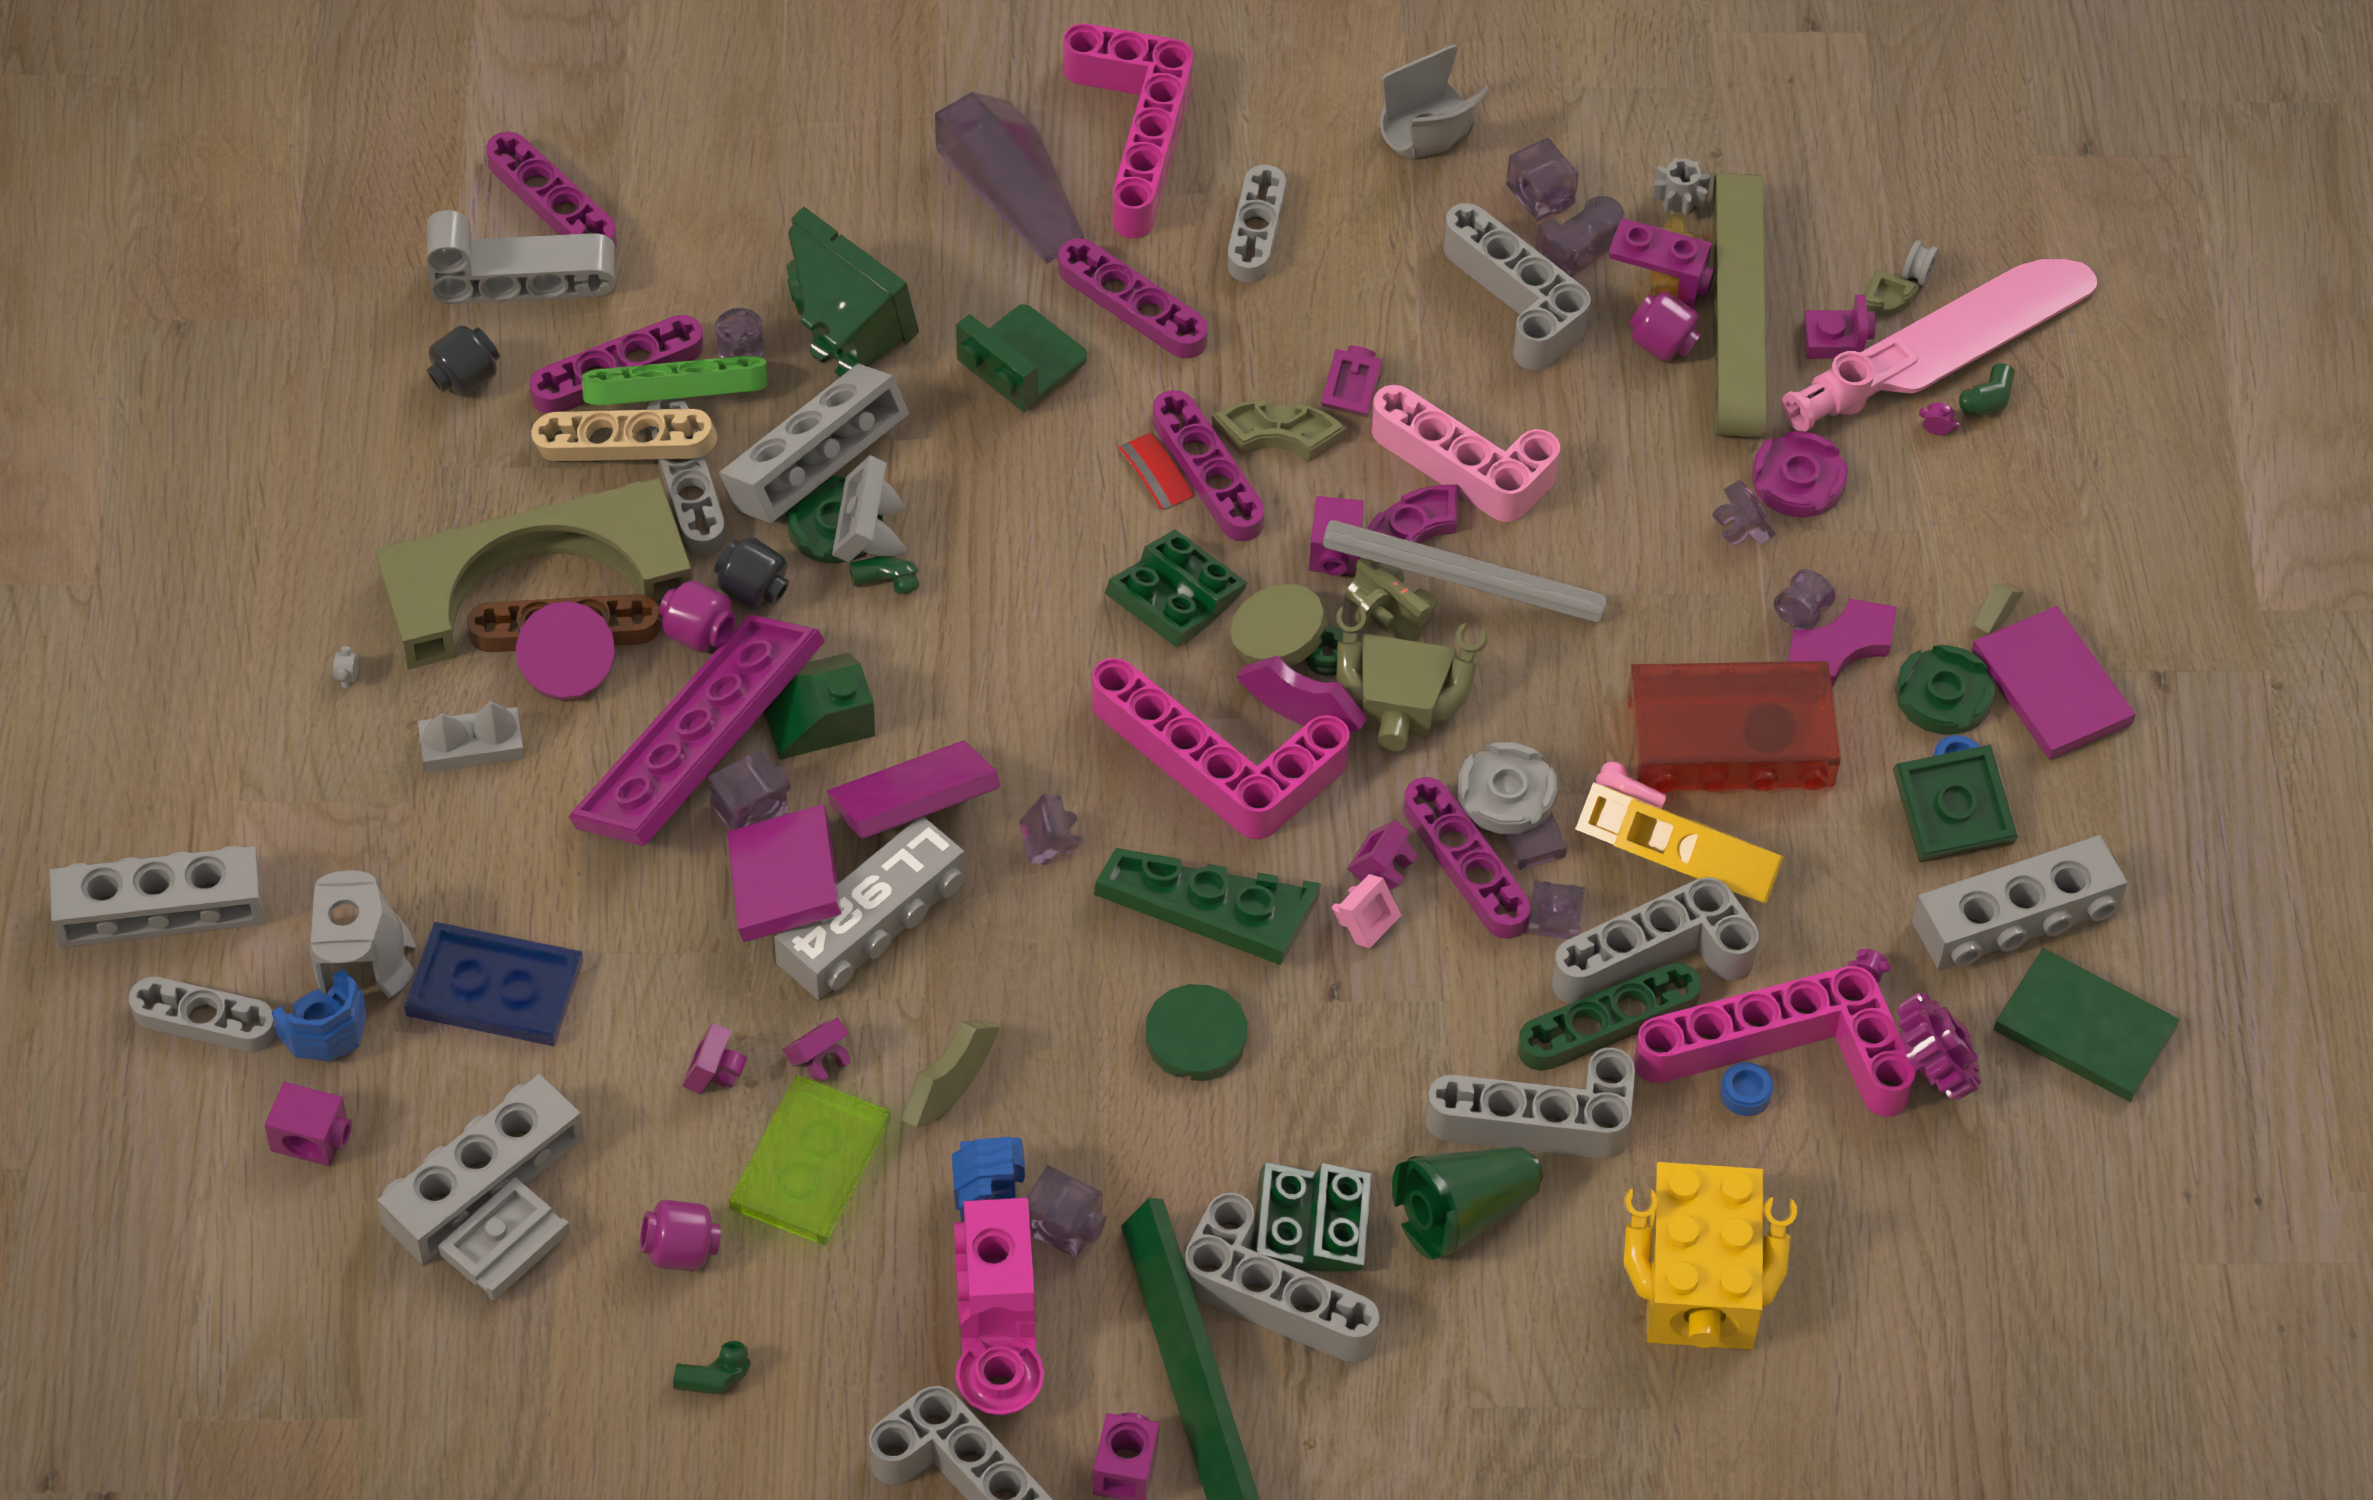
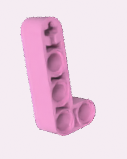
M1401 385L1385 386L1374 396L1371 429L1373 438L1380 445L1440 484H1458V496L1496 520L1512 522L1520 519L1556 481L1560 444L1558 439L1548 431L1539 429L1527 431L1504 451Z

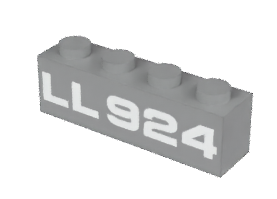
M925 817L916 819L838 884L841 915L782 931L774 937L776 964L818 1001L832 989H841L852 978L854 971L869 958L876 959L881 956L890 945L891 940L906 927L911 929L918 925L925 917L928 909L942 897L948 898L957 892L965 879L964 850Z

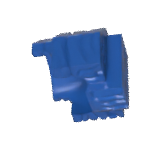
M344 969L332 975L334 986L328 991V994H324L321 989L309 992L292 1005L293 1014L289 1013L286 1015L283 1005L272 1011L276 1035L295 1058L329 1062L338 1056L344 1057L360 1046L367 1018L363 993Z
M1010 1136L960 1142V1150L952 1154L955 1207L956 1210L960 1211L961 1222H964V1201L1016 1198L1015 1182L1023 1183L1025 1179L1024 1148L1020 1137L1011 1138Z

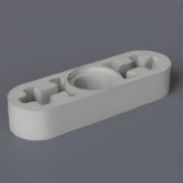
M1255 166L1246 173L1227 255L1229 274L1241 282L1251 283L1259 281L1266 276L1269 270L1286 190L1285 175L1275 166ZM1262 185L1269 186L1266 201L1258 200L1259 190L1262 188ZM1252 217H1260L1268 221L1269 225L1264 229L1255 230L1247 227L1244 222ZM1247 245L1255 247V255L1251 262H1244Z
M161 977L144 978L137 982L129 993V1004L133 1018L139 1026L145 1029L245 1052L261 1051L270 1046L276 1037L272 1009L267 1003L258 999ZM155 997H162L163 1004L156 1003L152 1010L146 1009L144 1003H152ZM209 1005L217 1010L216 1016L207 1023H194L188 1018L191 1011L198 1006ZM172 1009L178 1010L177 1017H174ZM229 1012H232L233 1020L228 1019ZM253 1019L260 1020L261 1026H254L251 1032H244L243 1025H250Z

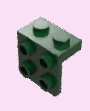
M1027 304L1018 305L990 328H987L971 314L956 324L957 360L1024 413L1087 362V351L1085 348Z

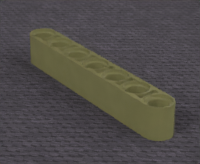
M1716 172L1712 197L1713 269H1715L1713 278L1714 433L1719 436L1763 438L1766 423L1763 176Z

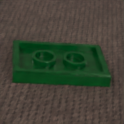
M2042 948L1997 1018L1993 1030L2131 1103L2177 1029L2180 1019Z

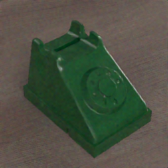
M804 206L791 218L792 227L789 229L788 235L794 259L786 265L789 277L787 280L792 301H795L798 314L802 315L801 323L812 333L813 340L810 353L821 363L831 358L838 360L839 365L834 373L841 377L857 364L868 367L901 341L908 344L919 333L907 283L845 236L842 234L839 236L838 231Z

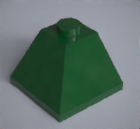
M850 653L807 662L764 710L779 760L875 736L874 702L861 663Z

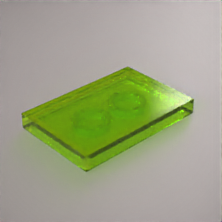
M795 1075L729 1199L730 1209L826 1245L891 1121V1110Z

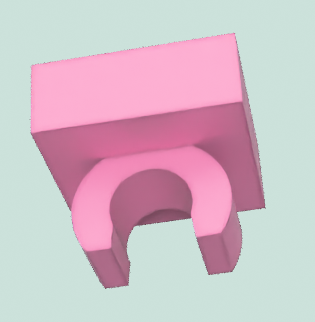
M1369 874L1358 886H1351L1348 889L1349 895L1341 904L1335 903L1331 907L1339 924L1348 927L1355 944L1371 948L1402 916L1384 878Z

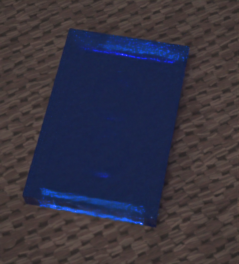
M434 922L404 1006L405 1014L408 1017L555 1047L583 964L582 951Z

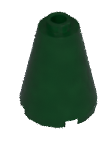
M1522 1147L1413 1156L1396 1165L1392 1177V1198L1395 1207L1404 1205L1409 1221L1402 1223L1401 1226L1409 1241L1423 1256L1434 1260L1439 1257L1452 1255L1535 1197L1540 1190L1543 1171L1536 1156L1530 1154Z

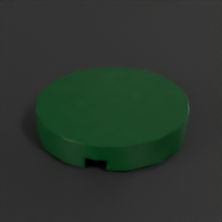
M830 476L791 507L786 514V526L791 543L801 554L817 562L832 564L846 562L832 555L845 477ZM877 515V518L883 522V515ZM861 551V552H860L856 557H854L851 561H854V560L860 558L861 556L865 555L866 553Z
M1950 645L1933 646L1932 650L1922 653L1920 649L1906 659L1900 667L1895 694L1899 708L1909 721L1925 731L1951 735L1965 733L1983 722L1991 710L1995 684L1994 680L1992 679L1991 681V677L1987 673L1988 667L1979 657L1963 648Z
M1187 984L1169 990L1154 1002L1146 1019L1145 1043L1152 1060L1166 1073L1178 1077V1074L1191 1076V1080L1206 1081L1224 1075L1238 1064L1247 1043L1248 1021L1241 1005L1227 992L1210 985Z

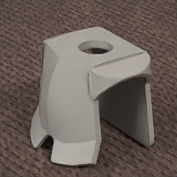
M1455 44L1392 70L1381 77L1385 105L1380 117L1381 134L1386 143L1401 156L1416 159L1446 152L1473 130L1478 103L1488 91V86L1486 85L1464 101L1457 91L1447 83L1458 51V47Z
M346 870L333 872L319 878L313 886L311 944L309 945L314 975L319 989L324 994H328L331 985L332 963L372 961L378 987L388 998L394 996L406 986L414 974V968L404 956L405 947H416L408 927L395 913L393 907L384 896L380 884L371 874L362 871ZM342 904H351L359 910L358 917L349 925L334 924L332 910Z

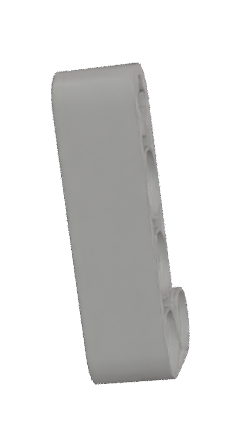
M1461 203L1451 207L1447 212L1443 242L1445 256L1519 314L1513 346L1514 360L1520 366L1529 370H1541L1550 366L1586 335L1591 301L1589 292L1481 207L1470 203Z
M450 210L438 211L427 219L426 251L430 288L433 297L441 302L459 304L597 297L606 295L615 288V245L609 237L602 234L471 239L469 221L462 213Z
M1704 877L1696 879L1566 940L1558 947L1555 954L1551 987L1554 994L1560 1000L1574 1003L1650 972L1695 950L1699 952L1716 976L1724 980L1736 981L1746 977L1753 968L1759 932L1754 922L1726 884L1716 878ZM1699 908H1708L1713 910V912H1706ZM1657 928H1664V929H1667V930H1669V931H1671V932H1661V931L1656 930V929H1657ZM1726 946H1735L1741 950H1732ZM1615 948H1617V949H1623V950H1625V951H1627V952H1626V953H1619V952H1616V951H1614V950H1612V949H1615Z
M1603 1048L1596 1051L1588 1064L1584 1089L1460 1075H1444L1437 1078L1429 1088L1425 1115L1426 1127L1430 1134L1437 1139L1449 1142L1502 1148L1522 1147L1529 1151L1601 1159L1612 1158L1620 1154L1625 1148L1632 1112L1635 1075L1634 1062L1627 1053L1617 1048ZM1611 1078L1616 1080L1618 1083L1610 1084L1602 1081L1601 1079ZM1504 1111L1509 1113L1510 1116L1500 1117L1493 1112ZM1556 1117L1561 1119L1562 1122L1553 1123L1545 1118ZM1597 1123H1609L1614 1128L1606 1129L1598 1126Z
M1232 1192L1223 1193L1215 1197L1208 1205L1185 1253V1267L1195 1299L1344 1361L1359 1362L1370 1357L1376 1348L1380 1318L1378 1308L1373 1301L1353 1291L1250 1250L1254 1231L1255 1214L1253 1205L1241 1194ZM1230 1222L1235 1223L1240 1227L1237 1229L1228 1230L1222 1228L1220 1225L1223 1223ZM1213 1265L1218 1270L1215 1272H1204L1198 1269V1267ZM1257 1284L1264 1286L1267 1290L1252 1292L1246 1287ZM1306 1304L1314 1307L1316 1310L1305 1313L1298 1311L1294 1307Z
M931 1386L919 1391L880 1420L871 1430L869 1436L871 1471L875 1478L884 1484L891 1486L902 1485L913 1479L931 1464H934L967 1500H1001L993 1496L1000 1490H1010L1017 1494L1016 1497L1010 1500H1053L966 1405L947 1388ZM936 1415L948 1419L946 1422L936 1425L924 1421L926 1418ZM889 1447H899L905 1450L899 1456H888L882 1453ZM971 1452L982 1456L981 1459L975 1462H966L959 1458L961 1455Z

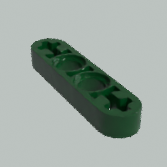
M1683 963L1667 964L1534 1018L1525 1023L1520 1030L1517 1050L1519 1058L1525 1066L1533 1070H1549L1638 1034L1642 1024L1651 1018L1695 1007L1698 1003L1701 987L1699 974L1692 967ZM1669 983H1674L1677 988L1686 987L1685 994L1680 995L1676 989L1667 992ZM1661 997L1660 1004L1658 1006L1656 1004V998ZM1633 998L1641 1001L1645 1005L1646 1011L1639 1016H1628L1622 1013L1618 1004L1624 999ZM1580 1017H1591L1600 1024L1601 1029L1595 1034L1585 1035L1577 1032L1572 1023ZM1559 1027L1562 1028L1563 1032L1560 1036H1558ZM1539 1038L1542 1043L1551 1042L1550 1050L1544 1051L1540 1045L1532 1047L1533 1039Z

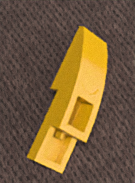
M1593 783L1576 830L1611 843L1615 847L1698 879L1704 877L1716 878L1726 884L1732 892L1762 903H1767L1784 856L1597 783Z

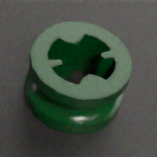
M1327 626V631L1324 628L1320 636L1322 639L1321 644L1305 660L1310 670L1316 674L1333 676L1337 674L1338 641L1343 640V632L1336 627ZM1322 647H1332L1333 656L1322 655Z

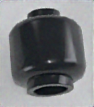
M460 325L429 347L428 355L432 366L427 368L426 371L441 392L444 393L450 388L455 394L465 397L496 375L497 364L495 361L500 358V355L482 329L477 327L472 330L467 326Z
M754 537L746 538L741 542L737 540L730 542L719 556L714 567V572L718 574L717 585L719 589L749 610L759 609L767 602L772 605L777 604L785 594L790 583L789 580L784 578L787 570L785 558Z

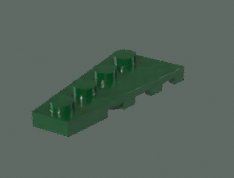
M1115 848L1096 880L1094 895L1282 965L1319 898L1321 883L1303 880L1302 887L1278 883V876L1257 872V878L1254 879L1227 874L1228 867L1207 864V867L1197 869L1182 866L1181 860L1178 858Z

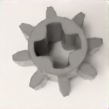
M1674 158L1667 168L1657 167L1652 198L1656 200L1662 199L1664 212L1689 216V213L1696 206L1703 208L1706 206L1711 177L1709 174H1701L1698 166L1699 162Z

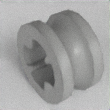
M1916 240L1905 262L1902 279L1916 278L1918 284L1925 287L1935 267L1939 247L1932 246L1930 249H1926L1923 246V241Z

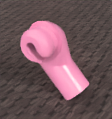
M1612 761L1602 766L1601 773L1596 777L1597 784L1662 809L1666 794L1627 777V769L1621 763Z

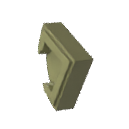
M1875 270L1864 293L1866 296L1867 312H1874L1875 316H1887L1904 310L1916 299L1920 284Z
M2010 583L1995 584L1976 617L1974 626L1988 634L1994 632L2010 615L2024 591Z

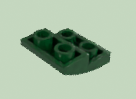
M1174 529L1146 545L1141 560L1138 563L1110 578L1105 594L1178 648L1219 617L1242 594L1247 582L1193 543L1191 539Z
M1265 1162L1259 1172L1252 1250L1304 1271L1334 1272L1362 1270L1365 1261L1371 1173L1321 1163L1316 1172Z

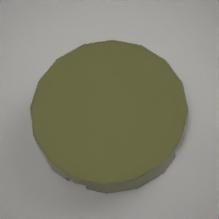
M1293 583L1278 584L1257 591L1241 604L1232 618L1230 635L1239 657L1248 665L1277 655L1288 666H1292L1302 662L1317 650L1322 642L1320 636L1324 628L1327 631L1328 618L1320 598L1312 590Z

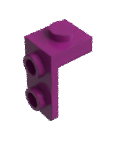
M1628 219L1620 220L1609 249V258L1680 278L1677 299L1693 310L1699 295L1708 296L1715 274V269L1708 268L1712 242Z

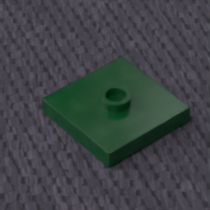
M1991 745L1897 763L1892 769L1919 862L2011 844L2017 840L2018 835Z

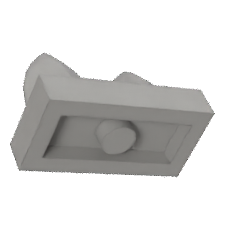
M869 455L846 477L832 552L833 556L849 563L861 551L875 556L886 557L898 556L907 552L904 544L893 530L877 518V515H893L905 509L895 489L884 480L886 462Z
M489 701L478 713L456 716L441 713L434 719L418 721L425 773L525 759L517 707L504 708L500 704Z

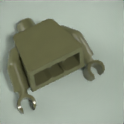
M1343 606L1340 607L1335 618L1337 627L1343 632V640L1338 641L1337 681L1341 683L1367 717V721L1363 726L1379 730L1377 742L1381 748L1394 752L1402 751L1407 746L1408 735L1429 736L1436 722L1446 721L1467 701L1478 664L1473 661L1475 653L1481 652L1488 642V636L1484 628L1481 630L1479 642L1469 646L1464 643V635L1468 624L1463 623L1456 631V640L1461 647V652L1459 656H1455L1456 648L1371 634L1363 633L1362 642L1357 641L1358 631L1361 630L1366 621L1365 611L1360 606L1359 624L1354 627H1348L1342 622Z

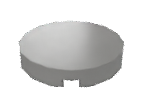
M1496 742L1485 746L1484 751L1478 752L1475 756L1473 753L1465 759L1458 774V802L1468 817L1479 827L1498 834H1519L1536 828L1550 816L1557 798V775L1552 766L1550 769L1549 765L1543 761L1544 756L1534 748L1516 742Z

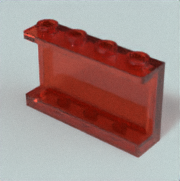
M1828 661L1631 664L1627 698L1628 708L1633 709L1638 755L1636 781L1662 793H1669L1674 790L1719 792L1724 789L1769 791L1774 788L1818 790L1824 787L1835 786L1841 757Z

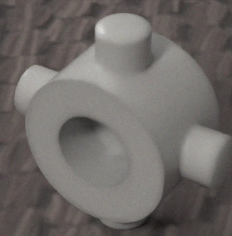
M344 646L341 647V652H336L333 679L334 681L341 682L343 688H347L351 683L356 682L359 656L357 653H351L350 647Z

